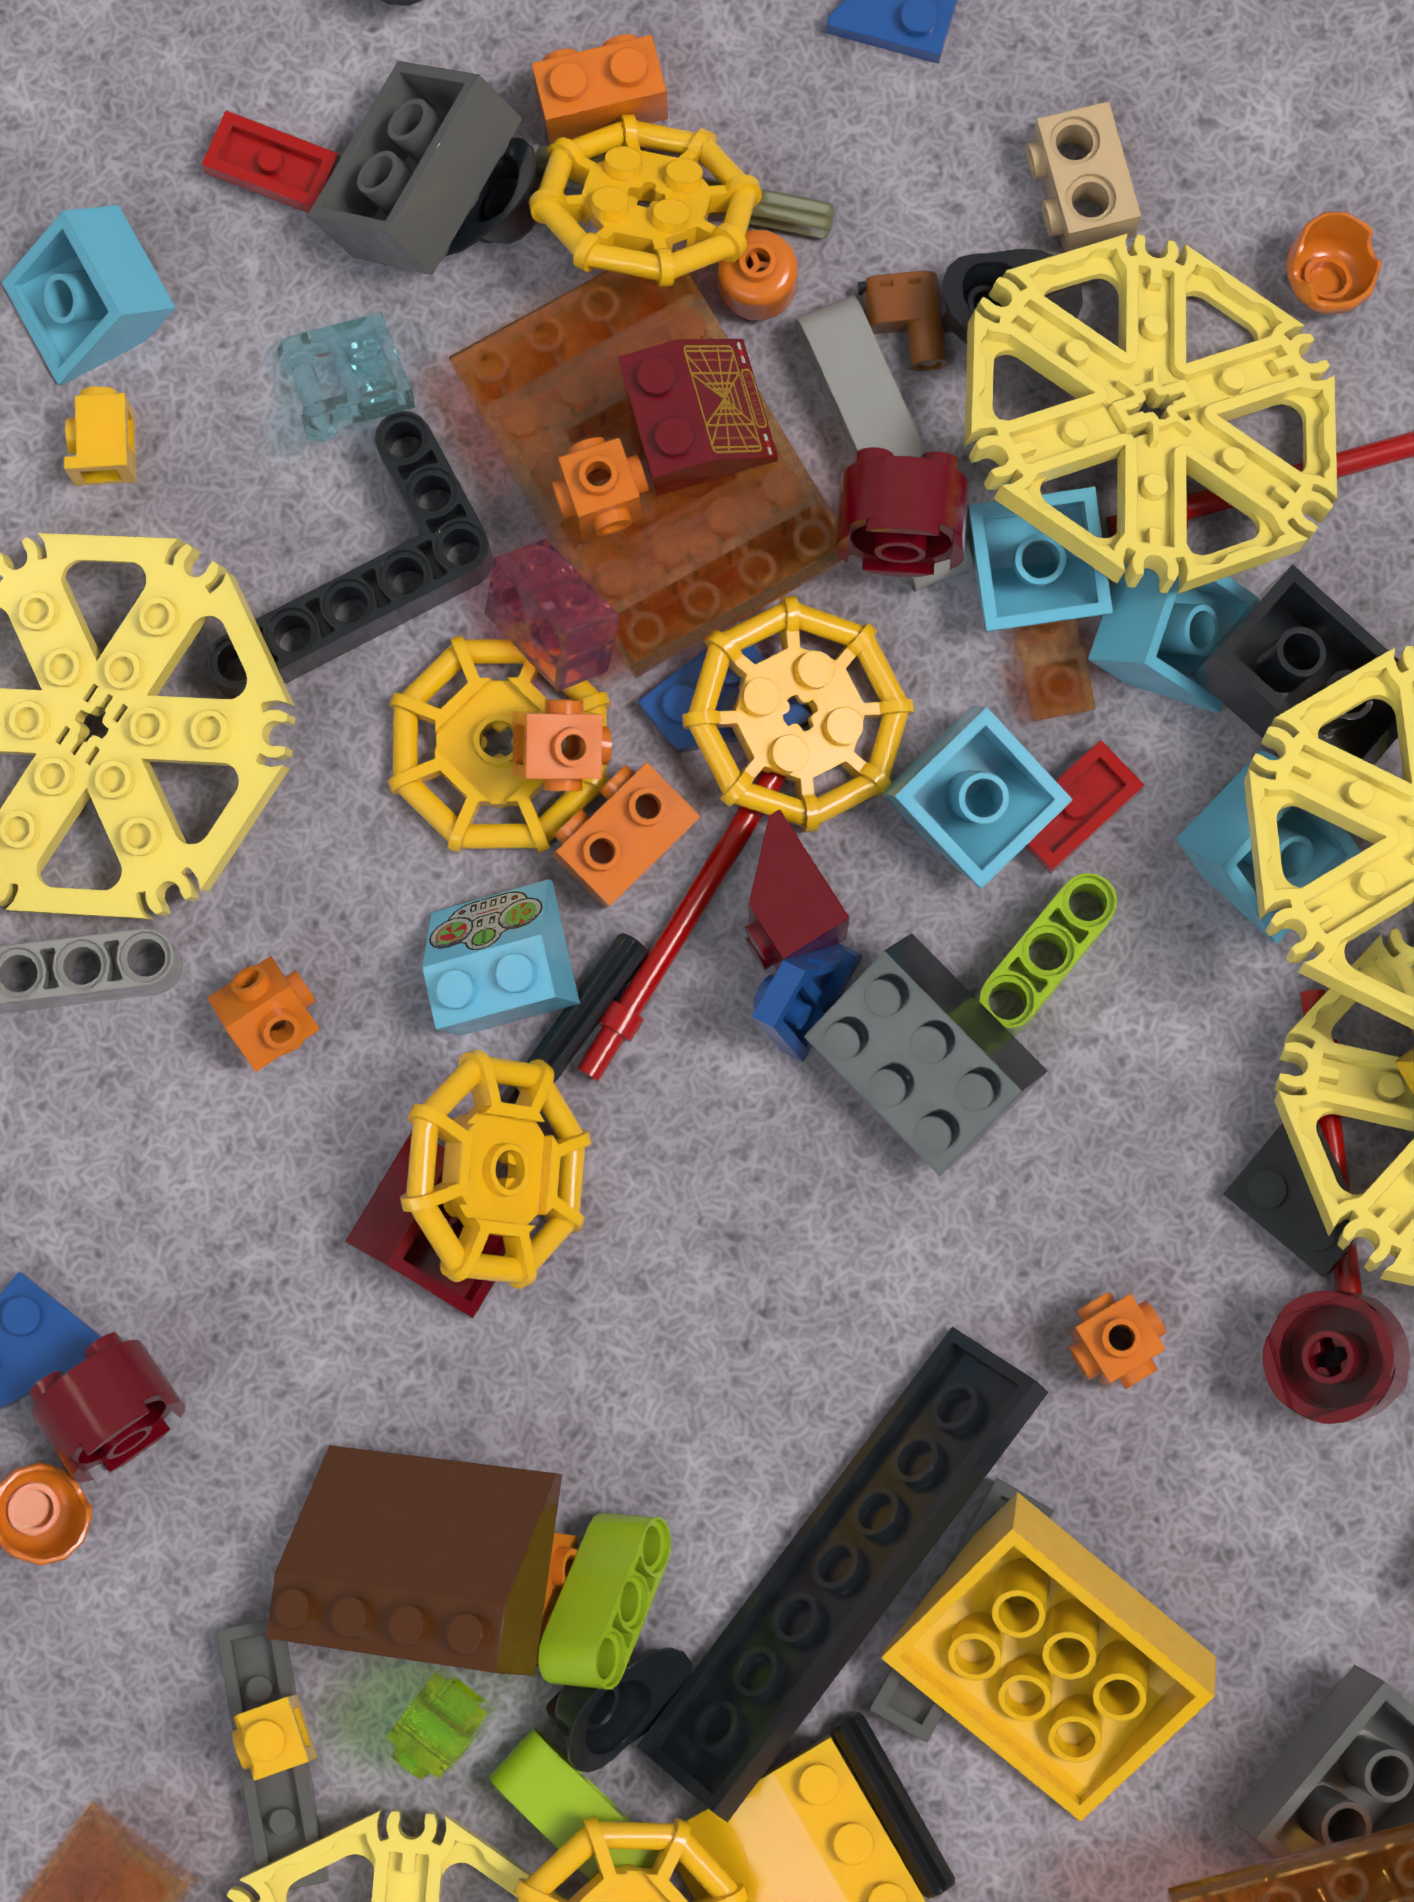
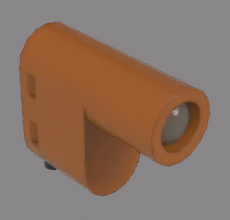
M912 271L868 277L866 281L857 282L858 295H862L864 314L873 334L907 332L912 370H938L948 364L942 326L938 277L935 272Z

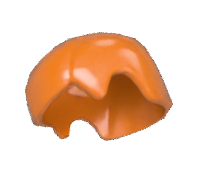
M1346 211L1323 212L1303 226L1290 246L1286 260L1287 278L1299 302L1306 304L1307 308L1324 315L1350 313L1370 298L1379 277L1378 273L1381 270L1382 261L1375 256L1371 244L1373 230L1366 222Z
M38 1462L13 1469L0 1481V1547L11 1557L42 1566L67 1559L85 1542L92 1519V1505L87 1500L79 1483L74 1481L69 1472L63 1468H56L52 1464Z

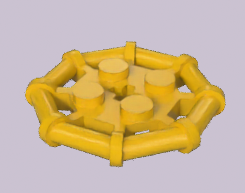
M621 114L619 121L573 139L559 137L548 146L547 158L549 161L539 190L530 197L529 207L533 219L541 224H546L574 256L573 264L575 267L585 272H590L592 269L597 268L656 280L659 287H670L676 278L722 260L735 262L746 252L747 241L745 236L753 208L762 198L761 186L756 177L746 175L717 144L715 133L705 128L692 132L638 121L634 114ZM640 147L679 154L681 156L676 158L642 151ZM605 154L604 161L596 163L590 160L594 157ZM705 166L721 185L709 186L702 179V167ZM568 178L584 186L581 195L565 196L564 190ZM638 201L651 202L649 207L638 205ZM726 212L724 222L719 226H715L707 221L709 213ZM591 221L597 228V233H586L577 222H582L588 228ZM687 239L685 248L672 252L673 244Z
M783 596L780 598L779 604L722 632L713 630L705 639L708 649L689 711L682 715L683 728L690 729L723 793L719 799L728 807L735 803L767 815H771L780 809L788 822L800 826L801 831L807 833L817 832L820 824L876 795L883 797L881 793L885 792L892 784L890 776L908 715L914 714L915 711L914 700L906 698L875 637L878 630L869 622L860 625L801 604L796 596ZM799 630L845 645V647L835 659L830 658L821 651L803 649L800 647ZM780 632L781 652L757 664H753L742 654L741 650ZM856 656L880 702L863 703L846 668ZM729 667L741 678L738 687L740 688L736 703L733 704L731 711H716L715 709ZM796 698L800 704H807L810 707L812 715L808 718L810 728L807 731H803L798 724L788 726L784 722L783 715L790 710L787 699ZM882 718L869 763H866L854 752L857 740L863 732V719ZM731 727L749 761L741 772L718 728ZM838 765L842 766L854 777V779L819 797H816L814 794L813 778ZM760 771L766 773L774 772L786 776V780L795 783L796 798L752 782Z
M462 634L450 638L451 645L401 693H393L389 706L393 709L392 777L387 782L393 795L400 794L448 842L447 849L459 854L463 849L536 848L538 853L550 849L549 842L555 838L554 834L578 810H583L610 780L607 778V765H602V779H582V791H566L538 818L531 801L544 789V779H525L512 775L513 752L507 756L498 753L493 757L484 752L489 746L484 736L487 731L492 728L500 734L508 728L513 731V711L545 712V700L547 698L533 686L540 670L571 700H584L583 712L602 714L603 726H607V709L612 705L607 692H599L551 646L552 639L538 634L536 639H463ZM474 664L524 665L519 677H507L508 680H491V678H480ZM462 669L468 683L441 709L427 704ZM418 720H423L435 725V759L418 765ZM562 741L561 751L563 752V747H564V746H563V741ZM442 775L466 798L459 816L424 783ZM480 806L496 808L519 806L526 824H474V820Z
M479 1049L464 1053L459 1058L458 1067L422 1104H413L407 1117L408 1121L412 1124L407 1190L405 1194L400 1196L402 1209L412 1213L441 1260V1273L451 1281L460 1282L469 1278L505 1282L516 1289L529 1286L536 1280L537 1270L572 1232H580L584 1224L585 1217L580 1213L585 1149L592 1143L590 1132L588 1129H581L553 1081V1068L543 1060L537 1059L527 1063L491 1057ZM498 1084L517 1087L520 1094L515 1104L501 1102ZM471 1091L474 1107L467 1114H460L453 1120L447 1115ZM540 1111L543 1112L556 1134L555 1136L544 1135L537 1122L545 1121ZM439 1137L446 1142L442 1183L434 1186ZM498 1158H500L502 1164L508 1165L507 1177L497 1179L496 1164ZM443 1203L446 1212L451 1217L459 1218L464 1227L459 1239L438 1205ZM537 1215H545L547 1222L530 1239L529 1233L535 1226L528 1224ZM489 1235L503 1236L506 1250L503 1256L482 1253Z
M595 1815L582 1820L583 1827L527 1879L519 1878L513 1890L518 1895V1902H688L669 1880L679 1860L708 1892L706 1897L693 1902H746L748 1900L744 1884L735 1883L690 1832V1823L679 1818L673 1819L671 1823L598 1821ZM609 1849L660 1850L652 1868H639L631 1864L614 1867ZM594 1855L599 1872L575 1895L566 1900L552 1893L585 1861Z

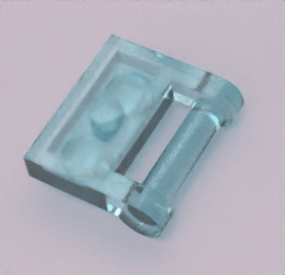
M382 312L289 336L280 342L277 348L280 364L283 370L292 376L304 409L301 414V422L305 433L313 441H329L339 434L342 427L416 408L412 387ZM327 358L331 359L344 393L330 398H326L314 367L317 361Z

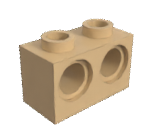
M1109 101L1037 118L1033 142L1026 143V155L1032 178L1034 180L1043 178L1049 199L1042 200L1041 205L1049 237L1059 235L1064 253L1127 234L1126 239L1136 237L1141 213ZM1073 143L1081 146L1088 155L1079 160H1070L1062 156L1057 148L1063 144ZM1081 200H1091L1100 205L1104 213L1097 217H1085L1080 215L1073 205Z

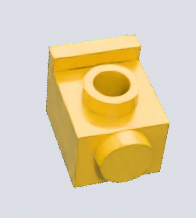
M93 386L80 390V395L75 396V417H66L65 421L67 449L70 455L76 454V456L64 457V469L75 486L137 482L134 409L126 394L117 393V390L104 386Z
M298 1694L279 1699L233 1717L237 1730L232 1731L235 1750L244 1770L250 1768L253 1780H259L318 1758Z

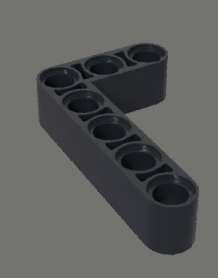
M411 411L394 412L381 420L376 429L375 442L383 467L419 536L255 619L285 684L470 590L483 582L492 570L493 556L487 534L429 425L421 416ZM414 437L420 440L422 445L412 456L406 458L397 457L390 452L393 444L400 438ZM437 489L450 494V500L447 505L440 510L426 511L418 505L421 497L428 491ZM463 542L471 543L479 548L476 559L468 564L456 565L447 559V554L456 544ZM405 571H415L423 576V582L417 590L408 594L392 590V582L396 576ZM356 599L367 604L364 616L358 621L347 623L336 619V612L345 601ZM304 628L311 632L308 644L301 650L291 652L280 648L281 639L289 630ZM226 634L214 642L207 656V667L210 676L222 694L229 699H233L244 691L247 677L238 681L229 680L224 677L225 668L228 663L238 657L229 635Z

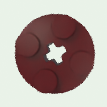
M868 447L858 450L855 453V463L847 467L841 474L836 553L839 558L848 563V553L863 558L862 570L893 577L934 575V564L949 559V570L959 566L963 562L965 555L969 483L966 476L958 470V458L953 454L941 451L927 452L920 457L894 456L891 451L879 447Z
M1326 1290L1302 1295L1292 1300L1282 1309L1271 1328L1269 1336L1266 1337L1262 1360L1265 1376L1272 1392L1286 1407L1309 1420L1322 1424H1336L1368 1419L1386 1409L1406 1387L1410 1352L1405 1332L1395 1315L1383 1303L1367 1295L1349 1291ZM1335 1346L1345 1347L1347 1352V1359L1341 1362V1368L1329 1367L1326 1362V1355L1332 1354L1335 1351Z
M116 1332L109 1333L93 1342L85 1350L84 1356L86 1360L65 1374L62 1371H55L45 1376L29 1391V1395L35 1402L31 1410V1417L75 1482L83 1483L94 1480L87 1469L101 1463L105 1465L109 1473L129 1463L162 1439L171 1430L164 1421L171 1411L179 1418L185 1412L184 1403L140 1340H127L123 1342Z

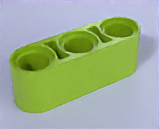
M1083 873L1071 878L984 983L978 1000L1012 1035L1019 1034L1029 1025L1106 930L1117 908V896L1114 887L1109 881L1093 873ZM1079 893H1089L1095 896L1101 903L1102 916L1092 921H1083L1077 918L1070 910L1069 899ZM1037 942H1051L1060 949L1063 956V964L1053 970H1042L1031 961L1029 948ZM1010 990L1021 999L1023 1013L1011 1020L1001 1019L991 1011L989 997L994 992Z
M599 1512L592 1518L540 1642L538 1654L539 1669L543 1679L548 1683L597 1689H613L619 1684L669 1561L672 1542L671 1533L667 1522L662 1517Z
M534 1727L488 1775V1779L558 1849L583 1827L582 1820L594 1815L598 1821L632 1822L581 1771H577L568 1758ZM609 1849L614 1867L631 1864L639 1868H652L660 1850ZM594 1855L578 1868L589 1880L599 1872Z

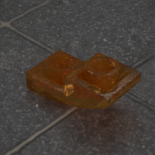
M1076 619L1012 628L1032 721L1096 709L1085 647H1081Z

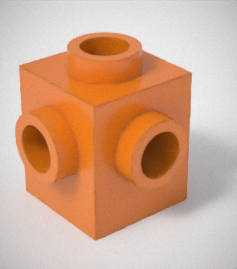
M602 437L589 438L574 444L568 449V455L558 458L562 479L551 482L563 519L574 516L582 538L594 534L598 536L614 534L628 528L633 521L642 519L639 494L649 491L648 483L638 455L626 457L620 438L605 442ZM611 477L605 485L594 486L591 484Z
M568 699L545 700V712L513 711L512 775L525 779H544V790L582 791V779H602V765L609 764L612 751L611 732L608 726H603V715L583 712L584 700ZM566 739V747L562 752L561 744L562 741Z
M269 956L257 965L241 970L230 983L207 997L222 1025L255 1072L281 1055L295 1051L304 1043L305 1039L320 1030L307 1009L317 1002L297 970L285 976L272 956Z
M1109 1291L1077 1311L1083 1323L1069 1332L1075 1343L1068 1347L1078 1368L1088 1381L1097 1377L1104 1388L1119 1379L1126 1390L1159 1370L1152 1358L1166 1350L1159 1338L1167 1334V1331L1160 1317L1147 1300L1137 1304L1130 1293L1116 1302ZM1123 1326L1130 1332L1132 1344L1128 1350L1120 1351L1111 1346L1109 1332L1113 1327Z

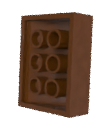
M329 1445L275 1571L266 1638L491 1673L535 1676L562 1474Z

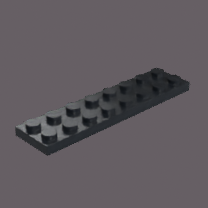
M952 1326L636 1747L709 1810L728 1823L1049 1392L1035 1379Z

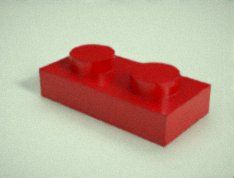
M225 110L201 165L205 174L309 213L340 161L339 153Z
M1102 740L1098 741L1056 780L1073 800L1025 846V849L1050 875L1144 788V784Z

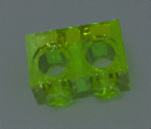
M447 1669L436 1671L385 1737L397 1746L391 1757L420 1780H423L425 1776L429 1777L430 1774L440 1779L450 1773L496 1712L497 1708Z

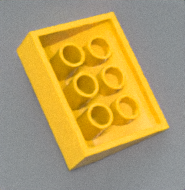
M1018 1492L974 1534L884 1648L881 1659L1080 1822L1215 1697L1216 1656Z
M830 1735L825 1736L765 1772L728 1823L708 1808L685 1820L690 1823V1832L730 1878L735 1883L744 1884L748 1896L746 1902H926ZM678 1860L676 1868L695 1901L706 1897L708 1892Z

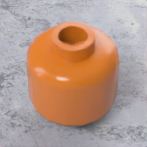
M749 230L745 236L747 241L746 252L735 262L725 260L718 262V289L723 302L734 314L747 320L765 321L778 316L791 305L797 292L798 261L793 248L780 235L768 230Z

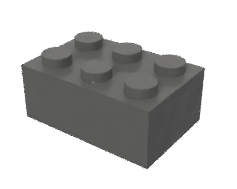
M397 61L310 210L308 217L353 258L433 275L439 263L448 253L449 246L467 214L476 204L479 194L498 160L506 152L509 141L523 118L479 74Z
M1354 1664L1228 1819L1322 1902H1369L1414 1847V1707L1384 1680Z

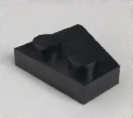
M1317 1121V1134L1339 1186L1350 1193L1336 1157L1330 1149L1319 1121ZM1283 1123L1223 1193L1323 1278H1327L1360 1238L1353 1239L1344 1250L1337 1245L1342 1231L1350 1222L1349 1219L1335 1226L1330 1236H1328Z

